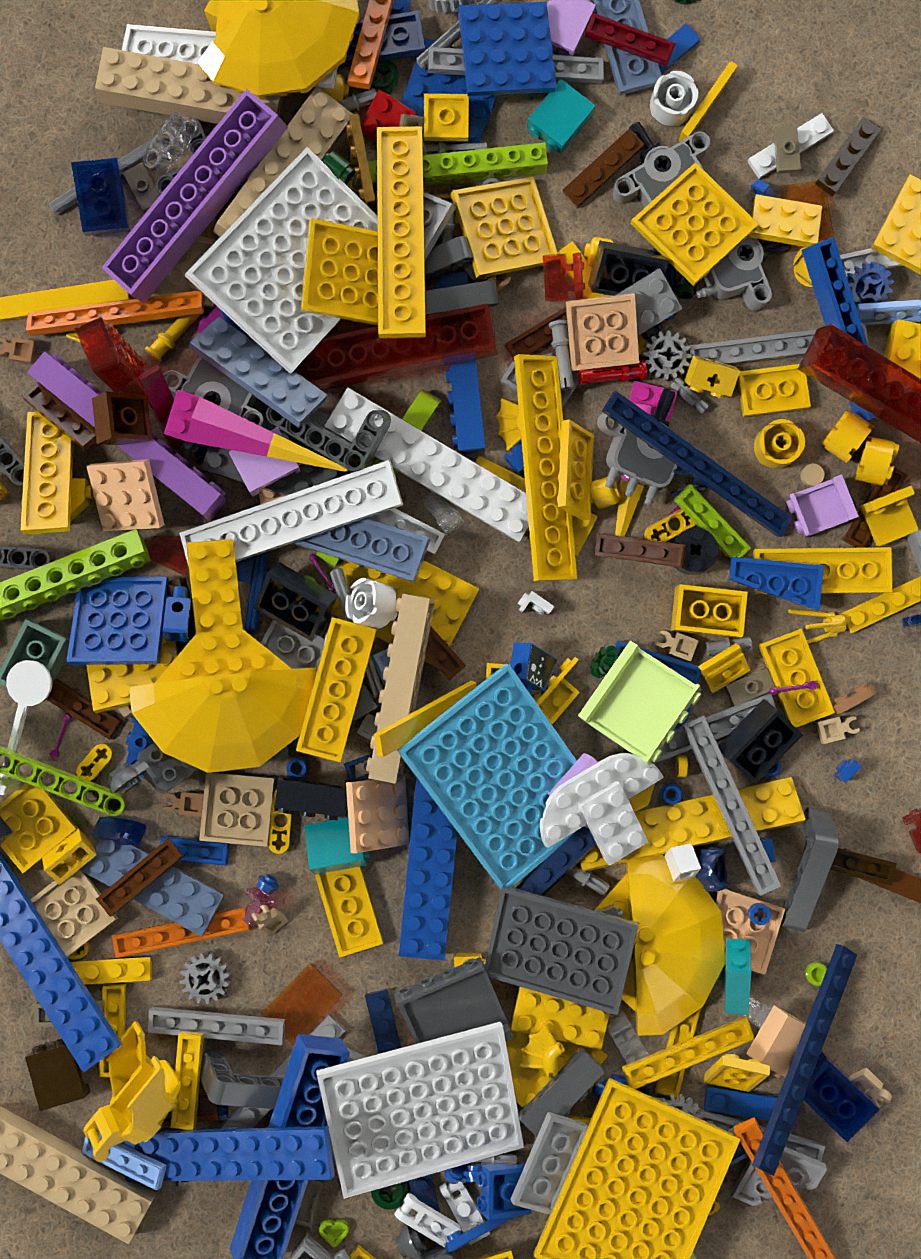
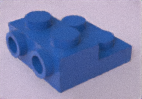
M526 1163L482 1165V1172H479L477 1176L478 1185L481 1187V1196L477 1198V1207L479 1212L488 1220L531 1214V1209L516 1206L510 1200Z

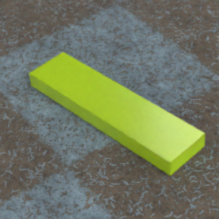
M689 484L674 499L676 504L698 527L709 531L715 537L719 549L729 560H731V557L742 558L751 549L692 484Z

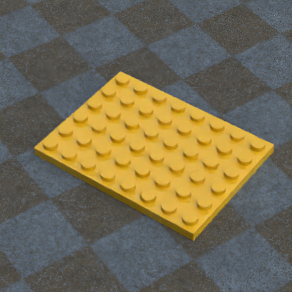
M609 1078L535 1248L534 1257L537 1259H690L741 1139L735 1134Z

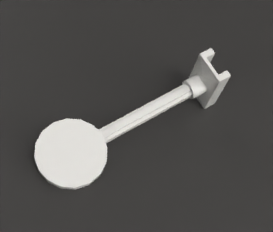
M32 660L17 663L10 669L7 675L6 687L8 693L18 703L7 749L14 752L18 751L29 706L42 703L48 698L52 690L50 672L43 664ZM5 756L3 766H8L11 762L9 757ZM0 773V795L4 796L14 792L24 785V782Z

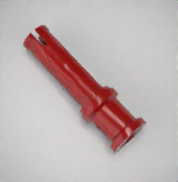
M639 360V363L579 370L578 381L582 385L610 380L627 382L628 379L634 378L644 380L647 377V366L644 360Z

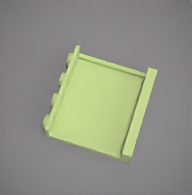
M629 641L578 716L633 755L643 757L642 760L649 765L650 762L653 761L655 763L662 754L660 749L665 742L669 743L675 735L673 730L678 723L682 724L689 714L686 711L690 705H695L702 695L700 693L701 688L700 685H695L641 650L637 644Z

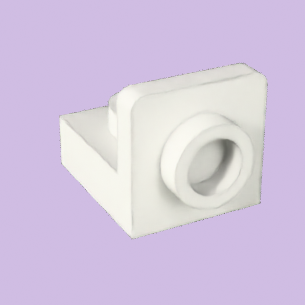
M533 591L529 595L525 593L518 602L521 606L518 611L521 613L529 602L533 604L531 608L540 615H543L544 612L548 615L554 607Z

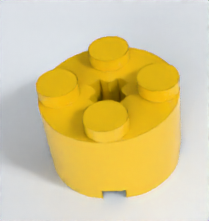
M847 409L835 425V428L833 427L822 445L824 449L847 463L874 428V425Z
M786 419L774 420L766 425L757 434L754 441V452L758 461L762 465L773 469L784 468L800 456L805 447V437L802 430L792 421ZM776 441H778V444H782L781 448L776 444Z
M867 436L864 443L866 444L865 449L862 450L855 480L883 486V484L887 485L894 468L890 463L892 464L897 456L899 444H895L894 441Z

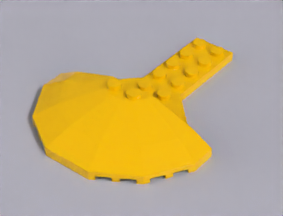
M219 0L216 38L197 62L198 66L214 85L219 87L222 85L234 89V92L238 93L244 92L247 89L259 100L266 99V96L279 94L280 97L287 96V93L301 91V93H307L345 62L356 24L360 19L357 0Z
M233 539L186 543L196 634L155 683L129 687L131 711L162 753L206 773L260 767L299 737L317 669H292L243 630Z
M657 855L626 862V873L594 909L596 911L614 904L616 910L621 909L624 919L639 923L622 1000L635 1011L638 1036L663 1035L702 1008L725 965L721 910L709 893L705 891L704 886L696 876L673 881L665 856Z

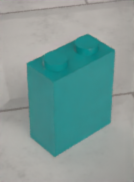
M560 79L556 84L555 92H550L528 118V132L535 139L540 138L543 140L550 151H557L561 155L594 115L595 105Z
M348 817L338 819V821L330 820L304 825L309 870L314 875L368 865L367 858H370V851L351 853Z
M726 939L725 1013L749 1015L751 984L750 940Z

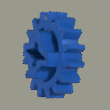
M873 261L870 265L869 263L862 262V268L855 266V273L847 274L850 278L848 283L856 308L858 304L879 303L882 300H889L886 294L887 292H893L889 285L894 283V281L888 278L891 272L885 270L886 267L884 265H878V263ZM870 272H875V273H877V274H875V275H874V274H872V275H870V276L867 275V273H870ZM869 298L868 301H860V299Z

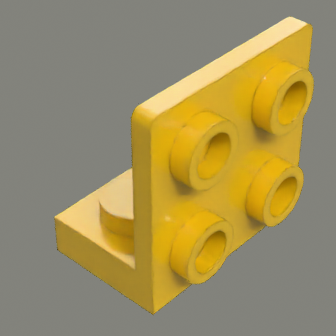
M912 486L899 489L860 505L876 546H882L918 531V526L907 497L915 494Z

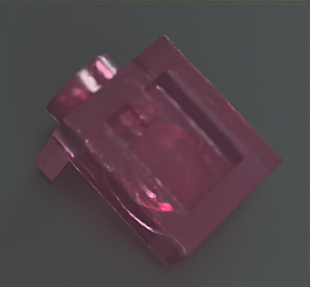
M258 887L247 888L245 894L253 902L248 905L247 913L242 920L248 925L256 924L251 914L262 913V905H266L270 909L275 900Z

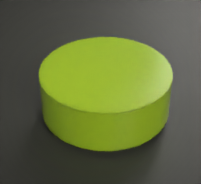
M820 962L810 963L805 970L807 981L814 986H821L827 967Z

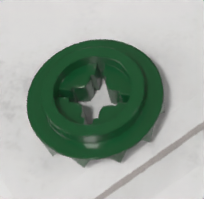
M390 60L377 62L370 89L374 88L376 92L379 89L383 92H391L397 86L399 72L393 62ZM377 70L382 75L387 74L385 76L386 83L381 79L376 80L378 78Z
M610 644L601 647L599 652L595 653L594 659H592L593 663L590 666L591 675L596 678H602L607 675L617 660V648Z
M406 1182L390 1185L396 1188L393 1190L392 1199L388 1192L383 1191L386 1187L371 1191L373 1201L383 1209L392 1210L398 1208L404 1203V1198L408 1194V1184Z

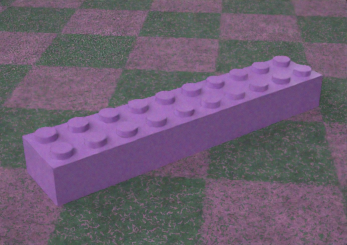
M246 89L101 268L130 295L144 304L288 129L282 119Z
M44 351L27 373L95 427L92 398L102 394V392L56 354L50 356ZM152 432V441L117 445L134 460L149 459L152 474L210 521L215 518L228 502L224 498L226 493L212 481L209 484L206 483L209 479L195 467L190 470L189 468L192 465L178 453H175L173 456L172 454L175 451L161 439L155 441L157 437Z

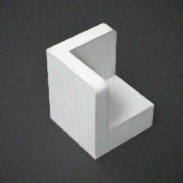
M692 844L671 847L665 854L673 881L693 878L701 869Z

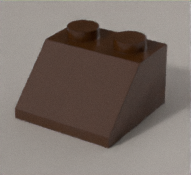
M106 391L92 398L97 444L124 445L152 441L146 395Z

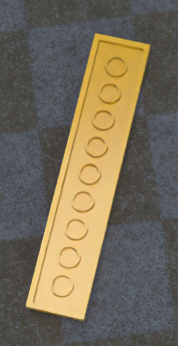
M377 127L379 338L426 337L422 127Z
M518 354L514 356L534 582L576 580L577 569L572 514L559 508L557 502L559 492L558 474L560 471L559 453L561 449L560 432L563 421L558 357Z
M792 777L737 789L757 833L803 823L806 820ZM709 795L634 812L648 840L646 844L612 865H608L605 862L598 846H596L580 861L582 872L666 854L671 847L692 844L693 847L732 839V836L714 796Z

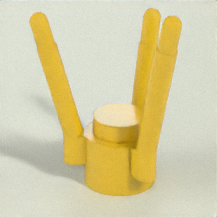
M798 609L788 610L792 614L825 617L823 623L806 625V629L824 628L825 632H828L807 640L808 644L829 637H837L838 633L846 631V620L842 614L835 615V612L825 613Z

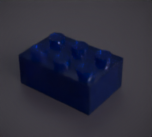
M117 158L71 162L82 232L86 236L130 232L119 160Z
M823 1051L820 1053L803 1101L848 1142L880 1109L874 1100Z

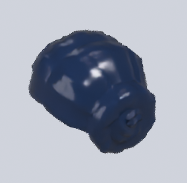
M707 847L700 850L698 862L701 869L695 876L704 885L705 891L717 892L730 887L727 882L724 855L726 854V849Z

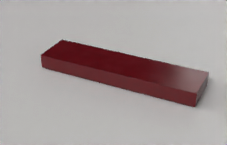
M595 13L592 14L585 32V37L666 67L676 44Z
M156 365L137 376L164 434L174 398L161 368ZM164 434L172 450L186 442Z

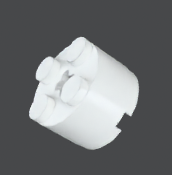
M672 71L670 74L663 75L657 80L650 99L651 115L658 122L667 126H680L688 120L698 98V89L694 84L693 78L685 72Z
M361 578L354 582L351 586L353 591L351 595H347L345 601V610L349 619H352L356 624L376 629L383 628L390 621L396 619L398 614L396 611L397 600L396 589L393 586L366 578Z

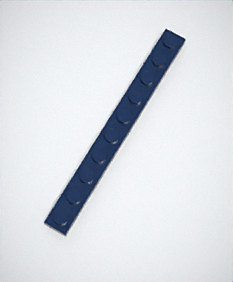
M617 391L612 393L601 412L777 537L783 536L793 519L791 516Z
M836 944L752 1163V1166L772 1176L775 1175L857 958V954L843 945Z
M388 989L366 993L365 998L378 1053L381 1054L401 1048ZM429 1174L408 1180L411 1193L419 1201L440 1213L432 1175Z

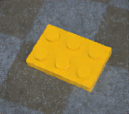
M756 194L752 218L759 225L749 237L809 247L818 243L822 206Z
M805 363L740 371L737 381L743 417L803 410L811 407Z
M725 1054L705 1072L704 1083L749 1092L769 1076L770 1066L762 1064V1061L757 1059H749L747 1061L739 1059V1056L735 1054Z

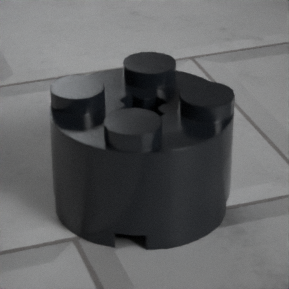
M701 527L688 528L677 535L671 542L687 545L684 568L675 567L681 573L689 575L702 573L715 563L719 554V547L715 537ZM695 547L697 549L696 554L691 555V548Z

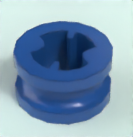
M755 903L748 909V917L753 923L765 925L769 922L771 913L765 905ZM758 908L765 912V915H762L760 920L754 916V913L758 912Z

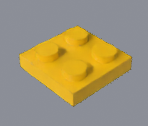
M424 94V141H468L469 96L467 94Z

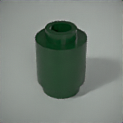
M327 152L321 160L336 178H340L346 185L352 180L355 174L352 164L337 152Z

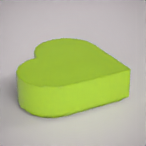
M327 1218L321 1222L319 1233L335 1249L348 1235L350 1225L344 1218H339L335 1221Z

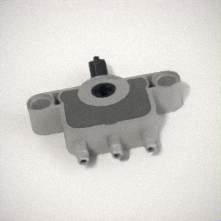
M633 123L629 128L644 143L640 156L643 164L616 181L612 196L620 204L627 203L638 196L643 206L646 207L695 162L703 169L698 160L706 154L710 145L709 136L704 132H696L670 148L661 146L659 142L654 145L641 123ZM694 144H700L703 148L698 149ZM625 188L628 190V193H621L618 189Z
M748 236L703 277L707 287L696 292L697 298L712 295L721 300L742 294L750 310H761L771 299L772 291L760 263H763L768 258V255L789 249L791 244L773 241L762 243L761 239L756 240ZM755 295H759L762 301L758 300Z
M199 356L195 361L188 376L174 370L163 374L168 386L173 380H179L177 386L169 387L173 397L176 396L177 390H181L210 402L218 401L216 405L249 421L256 418L260 419L258 425L266 429V421L262 414L252 408L257 397ZM191 442L184 444L188 451L194 453L197 452L200 444Z
M664 388L655 411L651 416L668 428L670 423L665 420L676 393L671 389ZM604 413L601 414L597 421L598 428L602 432L614 437L606 457L610 472L605 486L612 488L618 474L630 479L625 495L631 497L637 484H643L649 487L644 503L651 505L658 489L667 486L674 476L673 470L677 468V465L616 421H614L613 427L610 428L607 422L609 416Z

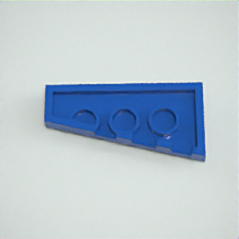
M731 557L729 580L812 610L820 611L824 565Z

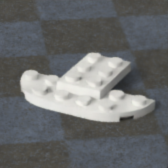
M620 753L601 760L564 782L553 791L545 803L546 808L543 817L540 819V833L544 846L549 848L583 826L588 825L608 865H612L646 844L648 840L628 799L664 778L662 773L652 762L649 765L642 760L643 757L630 753Z

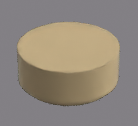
M809 464L802 469L800 474L801 480L809 487L818 485L824 479V470L818 464Z

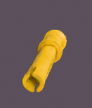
M203 313L180 316L165 333H159L155 342L150 347H145V351L160 363L162 356L169 349L175 347L174 342Z

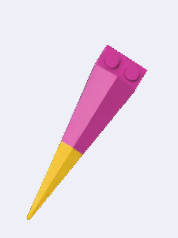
M633 381L629 400L649 415H653L664 388ZM675 395V397H674V400H673V402H672V405H671L670 410H669V412H668V415H667V417H666V420H665V421H667V422H669V420H670V418H671V415H672V413H673L672 411H673V407H674L676 395ZM622 475L620 483L622 497H619L615 536L625 537L644 485L638 483L632 496L628 497L625 495L630 479Z
M177 390L164 431L165 435L196 444L344 472L348 471L345 467L206 399Z

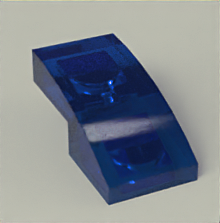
M99 817L91 835L94 840L115 839L118 845H140L147 827L143 823L129 819Z

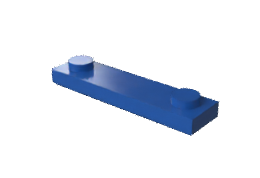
M707 1085L703 1108L707 1111L769 1120L778 1096Z
M514 1217L486 1220L462 1234L458 1230L447 1236L448 1242L444 1243L447 1252H452Z

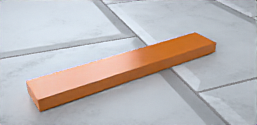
M247 907L216 913L202 937L176 922L114 934L112 935L115 957L120 958L249 931L251 926Z

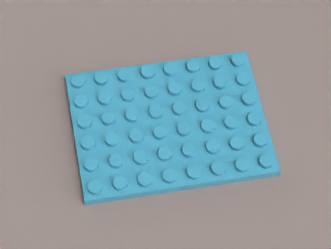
M507 663L412 737L404 746L397 749L402 759L500 890L503 885L513 887L572 835H568L547 848L544 846L540 833V819L543 817L546 808L545 803L550 796L548 793L577 760Z

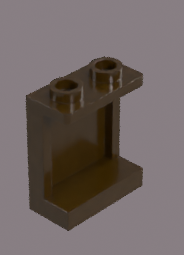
M62 1038L54 1041V1045L46 1047V1044L33 1047L32 1052L25 1057L39 1111L83 1099L90 1093L88 1083L84 1084L78 1063Z

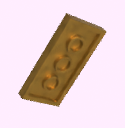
M351 114L349 115V124H346V141L351 152L350 161L352 168L355 170L356 191H359V198L375 213V196L359 115Z

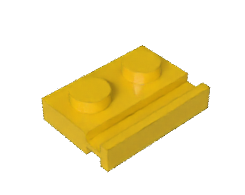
M737 643L698 666L705 684L712 694L750 671L745 656L741 651L742 649Z

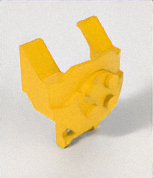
M134 1021L119 1039L123 1045L105 1057V1060L109 1062V1076L113 1093L110 1105L100 1107L83 1130L85 1136L90 1139L94 1149L93 1156L97 1162L105 1161L109 1156L108 1150L114 1145L124 1141H129L134 1145L142 1141L147 1142L161 1128L163 1120L169 1112L175 1109L178 1102L176 1096L181 1088L178 1076L168 1061L158 1060L155 1056L150 1059L146 1055L145 1034L137 1021Z

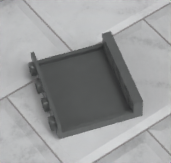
M481 957L468 959L460 966L447 968L441 974L434 977H426L419 983L412 986H404L394 993L396 1005L400 1008L416 1044L501 1022L503 1025L505 1041L513 1039L511 1028Z

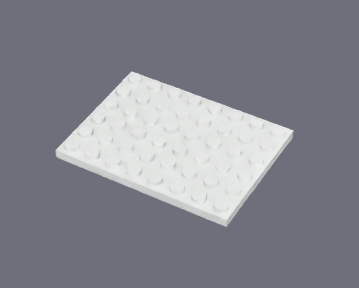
M308 147L303 150L185 274V277L290 374L341 319L301 311L310 219L314 218L378 232V216L340 178L337 179L331 170Z
M501 1022L316 1071L344 1199L524 1148L505 1035Z

